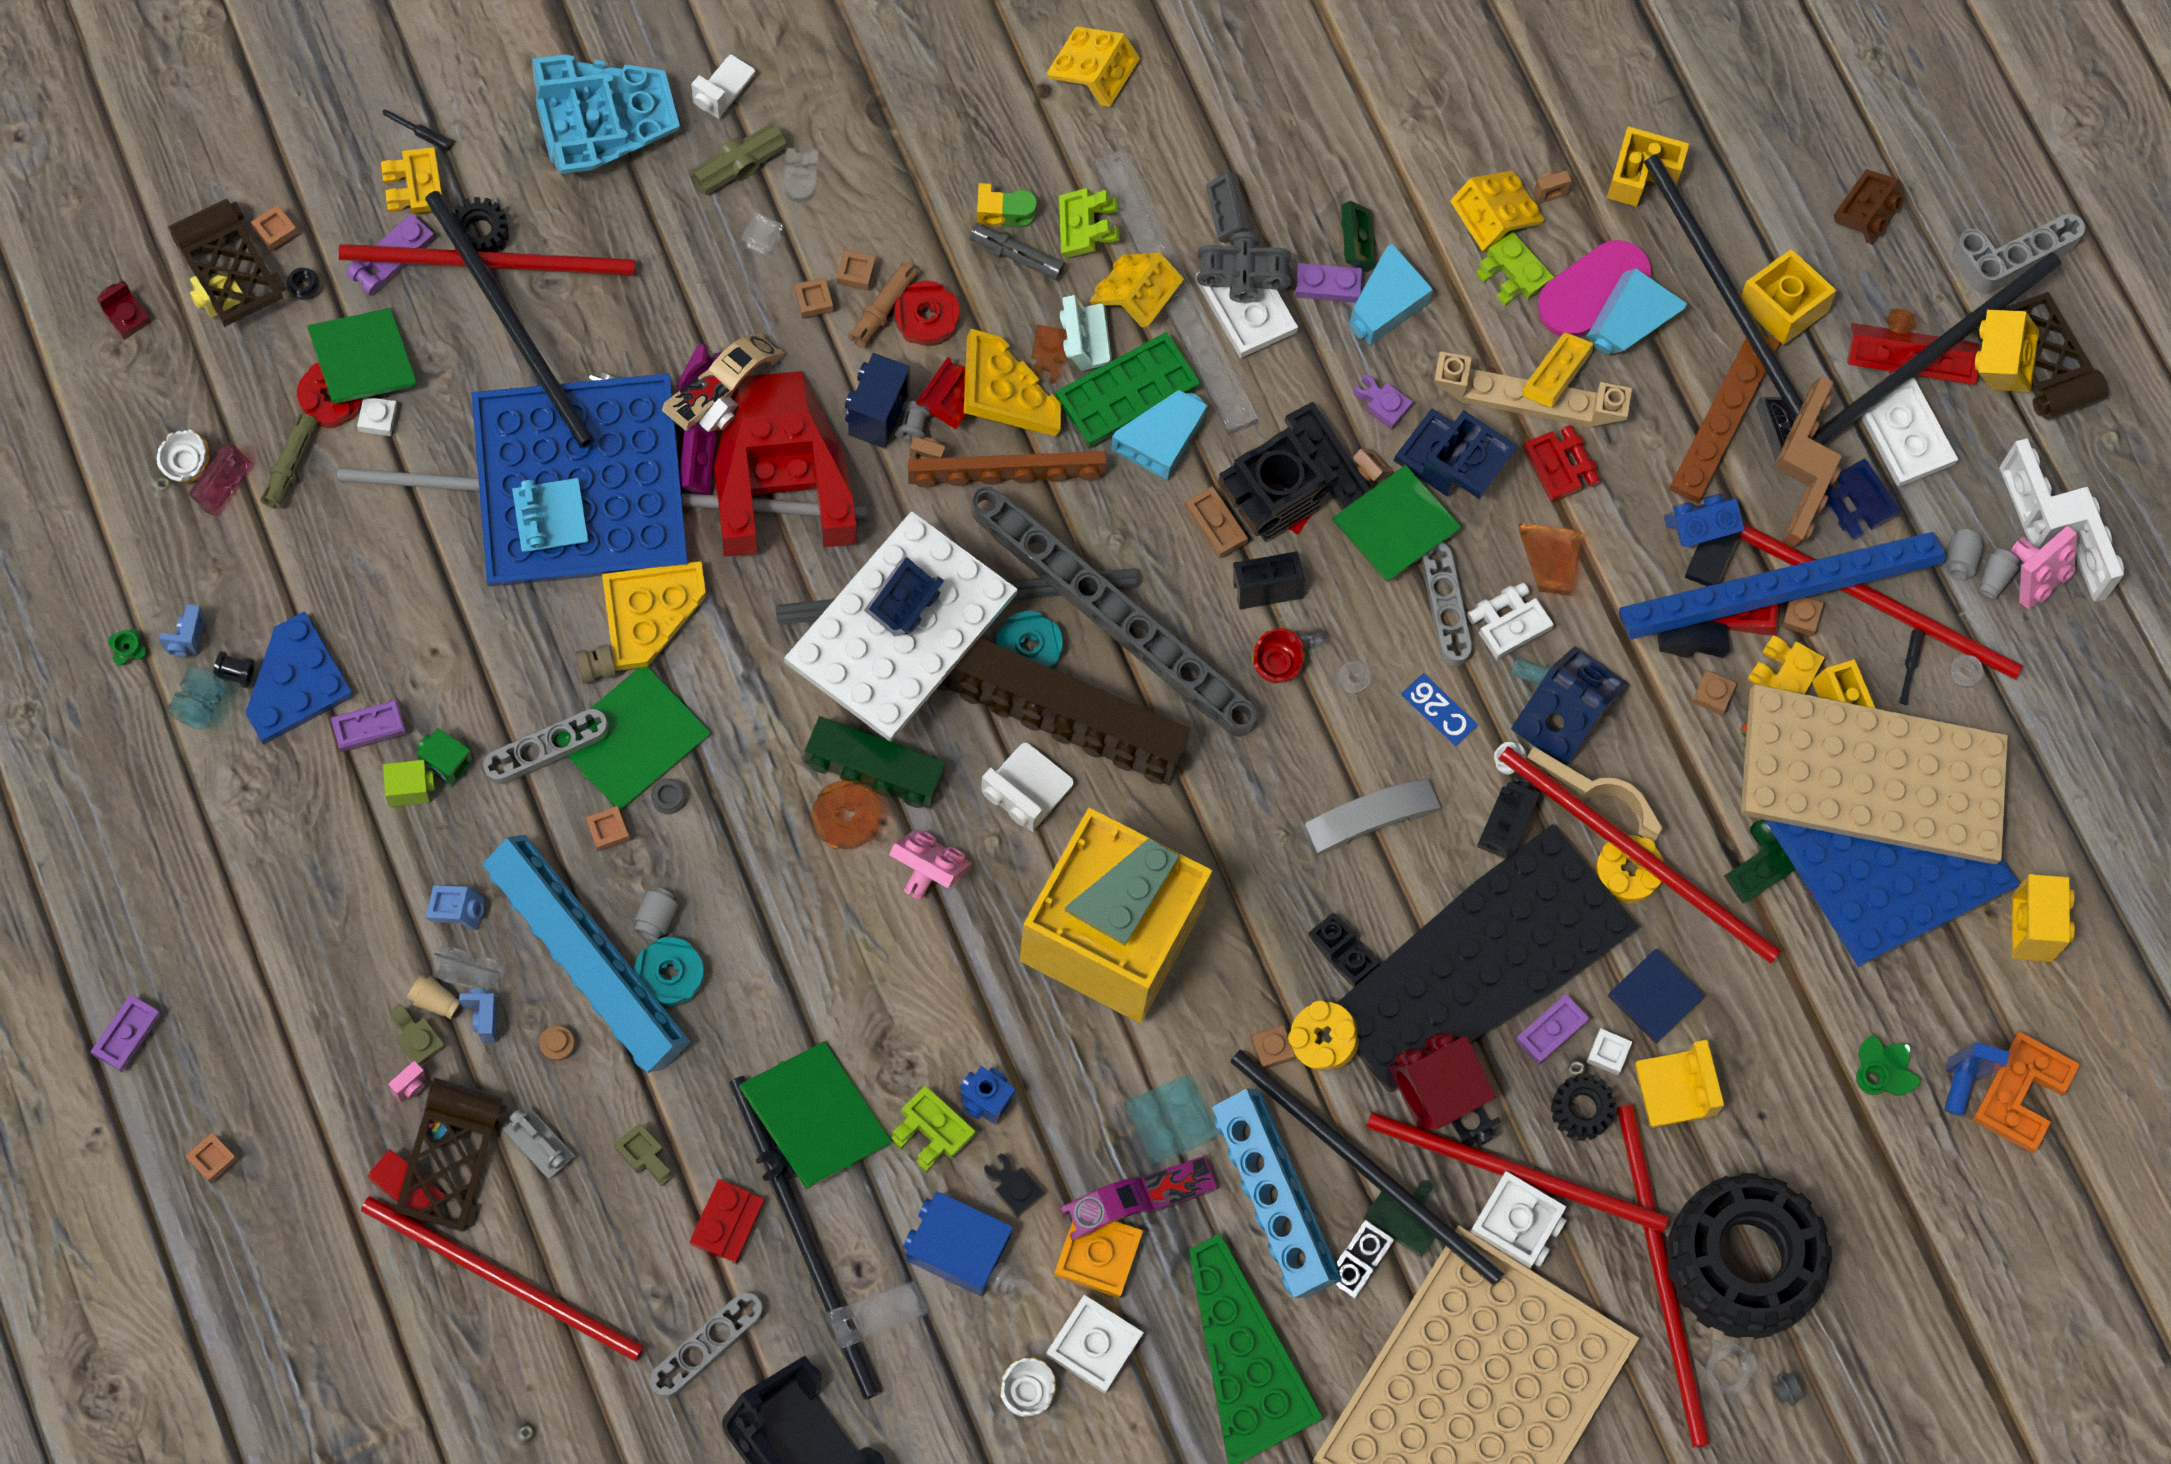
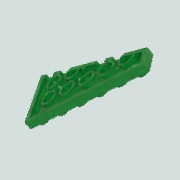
M1218 1234L1189 1249L1188 1253L1227 1463L1242 1464L1321 1422L1323 1417L1221 1234Z

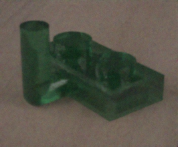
M1428 1180L1421 1181L1416 1192L1413 1194L1423 1204L1432 1191L1433 1186ZM1382 1191L1363 1218L1395 1238V1241L1420 1258H1422L1435 1239L1429 1231Z

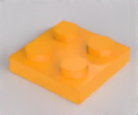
M1072 1221L1054 1276L1120 1299L1143 1230L1114 1221L1096 1230L1089 1236L1072 1241L1070 1234L1076 1230Z

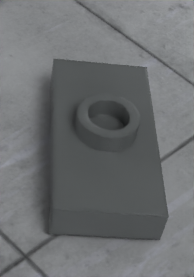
M1228 171L1207 183L1206 189L1218 241L1227 243L1234 233L1250 230L1237 173Z

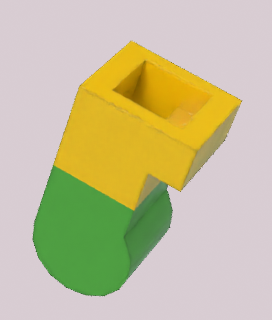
M978 184L977 222L987 226L1025 227L1032 224L1035 220L1037 202L1031 192L1026 190H1018L1014 193L991 192V184Z

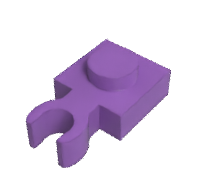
M1364 375L1362 382L1369 389L1362 390L1355 385L1354 395L1361 400L1369 401L1370 403L1367 405L1366 411L1392 430L1412 407L1413 401L1388 383L1380 389L1372 377Z

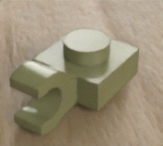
M401 1003L389 1011L391 1018L403 1032L395 1039L412 1062L415 1061L421 1066L445 1048L444 1043L424 1018L415 1024Z
M641 1123L636 1125L613 1145L617 1153L637 1174L646 1168L661 1187L672 1179L670 1170L658 1159V1156L664 1152L663 1147Z

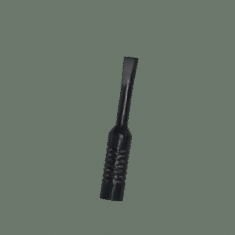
M386 109L382 111L384 116L411 129L415 136L444 151H448L451 147V139L424 125H415Z
M1912 630L1905 660L1907 671L1899 701L1900 704L1905 706L1908 702L1913 670L1918 667L1925 635L1921 630Z

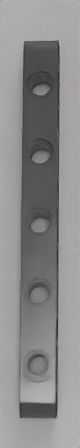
M982 487L975 491L972 497V517L990 532L1001 545L1229 734L1241 737L1251 731L1256 720V709L1225 678L1024 510L1010 502L996 489ZM988 500L995 505V508L991 511H983L978 507V503ZM1038 542L1043 544L1046 550L1036 554L1031 552L1028 546L1031 543ZM1085 584L1091 585L1095 588L1096 593L1092 596H1085L1080 593L1078 588ZM1133 627H1141L1146 631L1147 636L1137 639L1132 637L1129 630ZM1186 669L1193 670L1197 674L1198 679L1192 682L1186 681L1181 677L1180 672ZM1235 712H1242L1246 714L1249 722L1243 725L1237 724L1233 721L1231 715Z

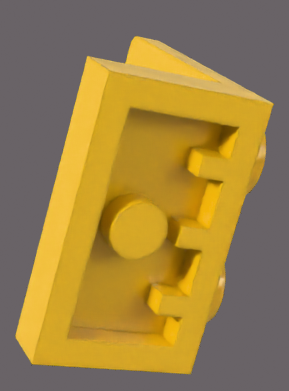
M1075 27L1046 74L1049 79L1087 85L1101 106L1110 107L1140 60V57L1124 33Z
M1513 171L1471 177L1450 200L1482 252L1488 251L1489 247L1500 241L1508 231L1541 225L1545 220L1537 204L1530 198L1520 178Z
M1161 252L1124 254L1114 262V269L1108 277L1098 283L1090 303L1092 305L1102 303L1104 306L1121 305L1140 327H1148L1184 278Z
M1707 1040L1694 1042L1687 1052L1639 1060L1634 1064L1651 1128L1714 1117L1724 1107Z

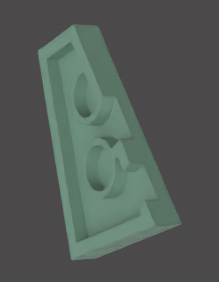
M1147 839L1065 907V912L1126 946L1177 863L1179 855L1155 841Z

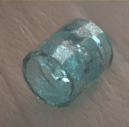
M189 667L179 684L182 691L174 694L167 711L172 717L186 725L206 730L215 714L213 705H218L221 702L228 686L222 679L208 671Z

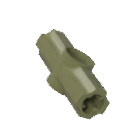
M770 123L743 140L737 137L726 142L720 148L717 155L691 169V176L701 193L708 195L733 179L740 181L750 177L757 171L762 162L786 149L787 143L779 128Z

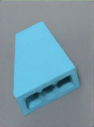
M1392 243L1386 247L1354 305L1349 322L1353 333L1358 338H1363L1369 345L1375 343L1430 303L1433 292L1429 284Z
M1636 268L1623 272L1586 337L1593 341L1594 347L1602 353L1615 354L1624 351L1682 311L1687 303Z
M1178 390L1115 431L1112 436L1111 450L1168 480L1205 420L1208 405L1197 395L1192 393L1186 394Z

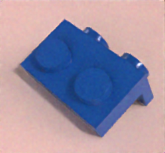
M1721 493L1703 498L1704 504L1693 506L1692 502L1673 506L1674 512L1664 515L1666 527L1677 529L1682 547H1688L1743 531L1744 526L1737 499L1723 498Z

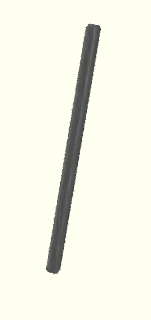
M1134 568L1098 572L1117 589L1135 588L1138 586V574ZM1042 578L1007 581L1017 588V594L1012 600L1061 595ZM1087 584L1078 588L1080 593L1096 592L1093 586ZM835 599L779 604L776 606L777 622L779 624L816 621Z

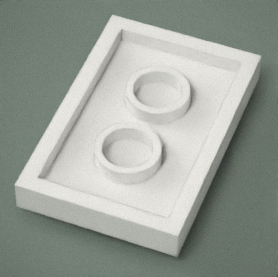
M1197 282L1239 358L1287 338L1298 331L1297 324L1277 290L1255 288L1258 290L1257 300L1249 303H1239L1232 301L1229 297V291L1232 287H1207Z
M1914 377L1861 416L1897 487L1951 467L1958 461L1955 452Z

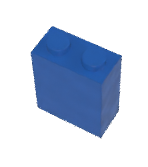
M936 1191L933 1199L926 1198L921 1207L918 1217L923 1220L918 1230L911 1229L903 1244V1248L907 1250L906 1261L982 1297L1012 1236L1013 1227Z

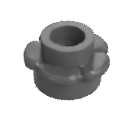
M1792 1373L1784 1376L1781 1374L1777 1375L1779 1382L1773 1384L1778 1399L1782 1404L1788 1402L1790 1406L1796 1405L1795 1402L1804 1397L1795 1376Z

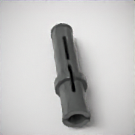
M979 222L975 224L969 237L970 241H974L994 251L995 256L1001 257L1003 255L1043 275L1051 277L1055 281L1058 280L1065 265L1063 261L1056 260L1035 248L1012 239L1011 234L1007 232L1002 234ZM990 238L1012 247L1013 251L990 241ZM1023 252L1044 262V265L1020 255V253Z

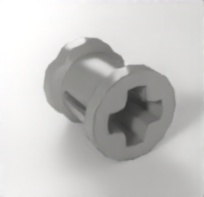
M915 401L904 402L901 408L903 412L901 425L896 428L895 436L904 442L912 443L914 437L920 439L925 437L922 431L925 418H928L930 413L928 412L929 408L922 404L919 407Z

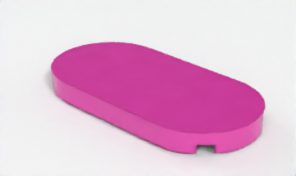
M1614 240L1599 245L1543 287L1538 301L1540 321L1550 332L1559 336L1564 332L1577 337L1588 334L1623 272L1636 268L1649 278L1651 277V265L1646 254L1636 245L1626 241Z

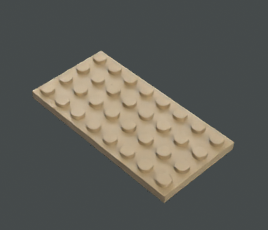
M1754 685L1750 688L1741 815L1996 865L2001 861L2008 735Z

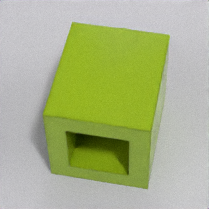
M424 760L383 764L385 797L389 807L430 803L429 791H435L433 771H427Z

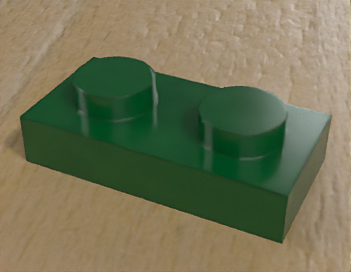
M1353 201L1346 202L1341 205V226L1344 237L1345 260L1347 264L1356 268H1362L1363 271L1368 272L1376 267L1371 210Z

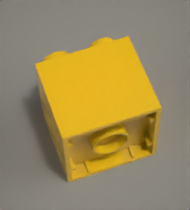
M1088 807L1023 924L1020 962L1141 1024L1204 909L1213 870L1162 845L1179 855V859L1126 946L1120 944L1065 912V907L1150 838Z

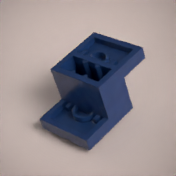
M1431 408L1395 455L1394 462L1402 467L1407 465L1415 476L1447 497L1455 486L1458 485L1480 500L1515 454L1518 446L1465 410L1461 412L1455 422H1452Z

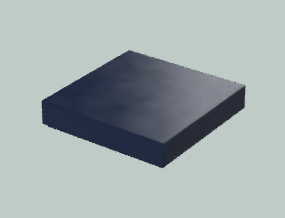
M1655 949L1607 997L1657 1044L1703 1000L1705 995L1667 958Z

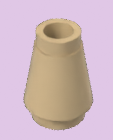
M422 974L419 975L407 995V999L413 1001V1006L446 1016L449 1019L453 1017L460 1005L459 1000L433 977L429 976L427 978Z

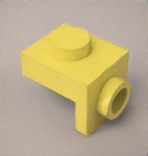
M217 275L210 279L208 285L222 289L227 277ZM197 277L190 278L193 291L189 292L197 309L199 310L204 307L210 318L216 316L217 313L212 306V302ZM233 280L230 291L242 293L235 280ZM226 298L222 309L226 311L241 301Z

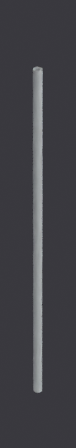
M338 468L337 471L338 481L479 491V479L472 477ZM681 493L682 506L718 509L717 495ZM752 498L753 511L819 516L818 503ZM854 506L855 519L866 520L867 507Z

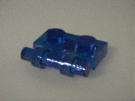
M1866 458L1840 471L1837 481L1841 486L1834 489L1832 485H1828L1824 493L1828 496L1825 506L1827 508L1831 507L1839 519L1838 525L1842 531L1848 532L1852 540H1856L1864 534L1858 525L1859 522L1864 520L1869 528L1873 530L1897 517L1901 512ZM1847 496L1857 509L1851 513L1842 501Z

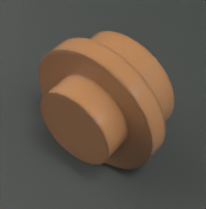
M549 1027L540 1036V1050L550 1060L558 1061L565 1059L573 1051V1035L565 1027Z

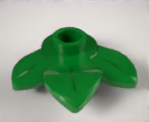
M1871 1035L1861 1044L1858 1052L1861 1066L1856 1073V1082L1863 1092L1869 1095H1879L1885 1091L1895 1096H1901L1913 1091L1920 1084L1921 1079L1914 1073L1906 1070L1910 1059V1045L1892 1044L1883 1048L1882 1043L1875 1035ZM1874 1074L1878 1079V1083H1870L1867 1075Z

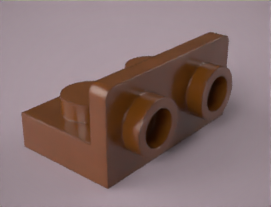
M1866 169L1833 216L1836 224L1863 232L1866 243L1873 245L1879 235L1885 232L1894 214L1900 211L1903 206L1904 195L1899 179Z

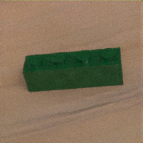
M821 716L818 717L804 750L805 763L812 770L823 774L827 773V771L837 774L843 781L852 785H858L859 783L872 787L871 789L875 793L885 797L890 795L902 798L907 805L914 808H922L924 806L931 809L945 774V762Z

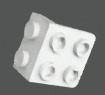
M1022 743L997 771L990 768L982 776L981 791L991 803L1001 806L1017 824L1026 826L1032 832L1073 787V779L1029 743Z

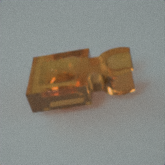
M1037 325L1031 359L1039 361L1034 364L1033 373L1038 377L1041 371H1048L1051 384H1054L1057 379V366L1055 363L1064 364L1065 351L1063 342L1067 339L1065 329Z

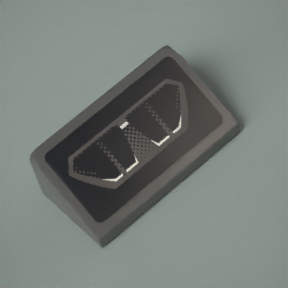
M1762 397L1759 399L1756 408L1776 462L1795 420L1781 397Z

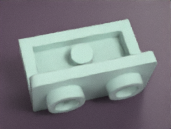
M1075 295L1063 297L1064 310L1060 311V319L1063 328L1067 332V339L1063 342L1067 358L1072 359L1081 371L1101 367L1111 362L1112 356L1105 306L1100 303L1084 307Z

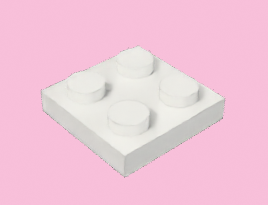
M1083 1295L1046 1352V1357L1106 1394L1144 1332L1086 1295Z

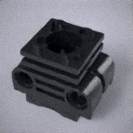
M1302 424L1292 430L1289 427L1261 446L1235 459L1233 466L1219 473L1218 485L1234 507L1239 508V514L1255 536H1261L1265 542L1318 511L1321 504L1320 500L1330 494L1338 482V473L1331 469L1321 455L1316 458L1318 450L1306 435ZM1279 483L1282 487H1286L1287 490L1277 491L1269 488L1266 484Z

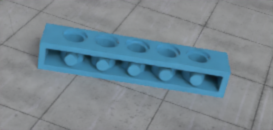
M1245 1089L1213 1106L1212 1109L1216 1116L1214 1117L1215 1126L1227 1141L1229 1146L1227 1150L1228 1156L1233 1165L1239 1169L1243 1179L1241 1180L1242 1189L1254 1204L1256 1209L1255 1219L1259 1227L1266 1232L1270 1242L1268 1244L1269 1252L1281 1267L1284 1274L1282 1281L1286 1290L1293 1295V1298H1308L1342 1281L1261 1091ZM1248 1123L1251 1133L1246 1140L1243 1136V1128ZM1259 1155H1262L1264 1158V1167L1261 1171L1256 1166ZM1275 1186L1278 1191V1198L1273 1203L1270 1199V1191ZM1287 1218L1290 1219L1292 1229L1288 1235L1283 1227ZM1300 1250H1303L1306 1256L1302 1267L1297 1261Z

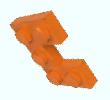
M2018 1031L2007 1050L2010 1052L2007 1065L1996 1071L1972 1121L2034 1154L2051 1121L2020 1105L2032 1081L2063 1096L2080 1064Z

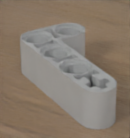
M2065 214L1998 249L1994 248L1982 231L1968 229L1959 238L1952 252V257L1971 287L1978 293L1989 294L2014 281L2050 252L2055 253L2058 258L2070 253L2081 239L2085 231V224L2079 216ZM2035 244L2043 246L2045 250L2039 249ZM1965 246L1972 247L1976 252L1968 250ZM2009 258H2014L2019 263H2014ZM1982 271L1990 273L1993 277L1986 276Z

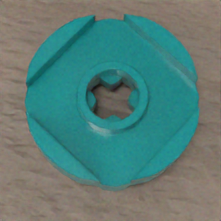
M1022 611L1010 616L1001 629H999L996 636V644L1052 669L1056 668L1063 646L1062 634L1057 624L1042 617L1043 614L1036 611ZM1025 638H1031V641L1034 643L1038 642L1039 646L1034 647L1033 651H1027L1022 649L1020 645L1024 644Z
M664 937L655 940L654 944L649 945L639 953L635 962V973L663 1007H675L690 1003L702 986L704 979L703 962L698 953L693 949V946L683 939ZM668 964L674 965V970L679 972L671 980H666L664 975L659 974L660 969L665 970Z

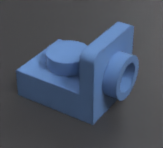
M186 604L184 615H180L177 621V635L160 633L159 642L168 654L176 657L198 654L206 619L200 606Z
M433 885L425 918L432 922L460 923L470 930H477L484 913L485 898L469 887Z
M470 989L468 993H460L459 1002L462 1009L479 1010L473 1012V1032H478L482 1043H496L498 1002L494 993H489L485 989Z

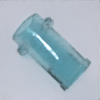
M1517 656L1511 676L1539 686L1549 671L1550 665L1546 664L1544 667Z

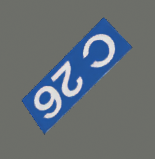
M1424 673L1400 694L1454 746L1458 745L1478 726L1472 718Z

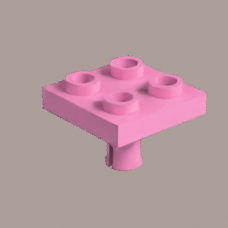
M2066 526L2041 549L2037 548L2025 537L2020 538V542L2017 541L2014 544L2011 553L2024 562L2021 565L2019 603L2028 610L2036 603L2044 602L2059 583H2065L2073 576L2076 569L2077 533L2070 527Z
M913 830L897 841L889 854L891 857L914 869L907 885L904 887V891L908 895L915 891L912 897L920 900L924 898L925 892L932 880L946 888H950L967 875L972 865V862L965 859L966 856L963 852L953 847L946 848L936 842V838L933 835L922 830L918 832Z

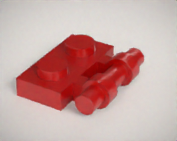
M1572 425L1566 426L1561 430V434L1564 437L1562 441H1558L1554 431L1524 442L1522 447L1550 502L1579 492L1582 487L1578 479L1580 477L1585 478L1589 487H1594L1601 482L1596 472L1598 467L1595 461L1589 459L1583 447L1585 442L1580 434H1576ZM1565 453H1572L1577 465L1571 466Z

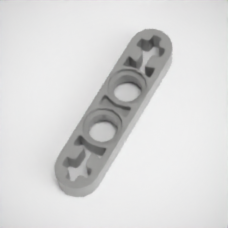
M1441 543L1421 558V565L1441 658L1450 666H1460L1470 656L1471 640L1453 555L1450 548L1446 544ZM1432 553H1437L1440 558L1444 557L1440 564L1441 572L1437 574L1436 562L1431 559ZM1440 581L1446 582L1451 586L1452 593L1447 596H1441L1435 592L1434 585ZM1445 612H1452L1458 617V623L1455 626H1446L1442 623L1440 616ZM1457 634L1455 638L1457 647L1463 648L1460 656H1455L1454 651H1448L1452 645L1451 636Z
M585 710L492 751L484 759V772L489 780L496 784L512 781L600 742L608 734V721L599 710ZM590 719H594L596 723L602 722L597 725L598 731L592 733L590 729H586L589 726L587 721ZM575 725H577L579 731H581L580 734L583 738L581 740H578L577 735L572 728ZM562 731L569 733L571 741L566 747L558 748L553 745L552 741L555 734ZM530 745L537 746L540 749V754L536 760L528 762L522 759L521 754L525 747ZM510 754H515V758L520 764V767L516 768L514 763L511 762L513 760ZM498 760L503 764H507L504 766L505 772L502 774H498L496 770L491 771L495 768L494 762Z
M747 1292L734 1297L653 1370L650 1377L653 1392L664 1399L673 1398L678 1395L759 1322L763 1313L759 1298ZM742 1302L745 1305L753 1303L754 1315L752 1317L746 1314L737 1320V1324L741 1328L736 1330L732 1321L725 1316L730 1313L732 1319H734L740 1313L739 1304ZM719 1324L725 1325L730 1330L729 1338L722 1343L714 1342L709 1335L710 1330ZM696 1348L702 1351L703 1361L698 1366L691 1367L684 1363L683 1355L688 1349ZM677 1361L681 1370L688 1375L683 1378L679 1372L672 1379L673 1388L669 1389L667 1386H664L660 1389L658 1387L660 1385L659 1376L661 1374L667 1377L676 1371L672 1363Z

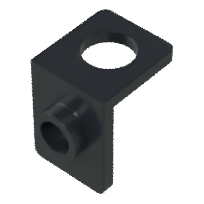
M1482 1106L1471 1111L1476 1113L1480 1119V1124L1476 1129H1465L1460 1123V1118L1451 1122L1463 1144L1471 1146L1477 1143L1478 1146H1481L1496 1137L1495 1133L1501 1120L1497 1117L1490 1121Z

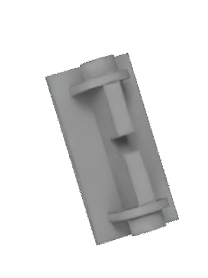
M530 1107L523 1112L520 1109L515 1111L509 1118L512 1122L503 1129L549 1180L575 1158V1155Z

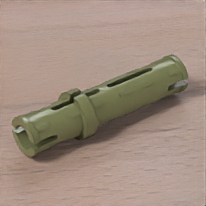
M298 414L277 464L272 466L269 472L271 476L269 483L260 498V501L268 507L280 509L289 486L294 484L297 478L295 474L297 467L318 425V421L308 414Z

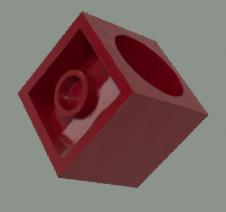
M1443 1032L1437 1033L1424 1041L1425 1047L1415 1051L1413 1048H1409L1395 1056L1396 1062L1388 1066L1418 1128L1438 1130L1497 1098L1466 1035H1454L1453 1032L1445 1035Z

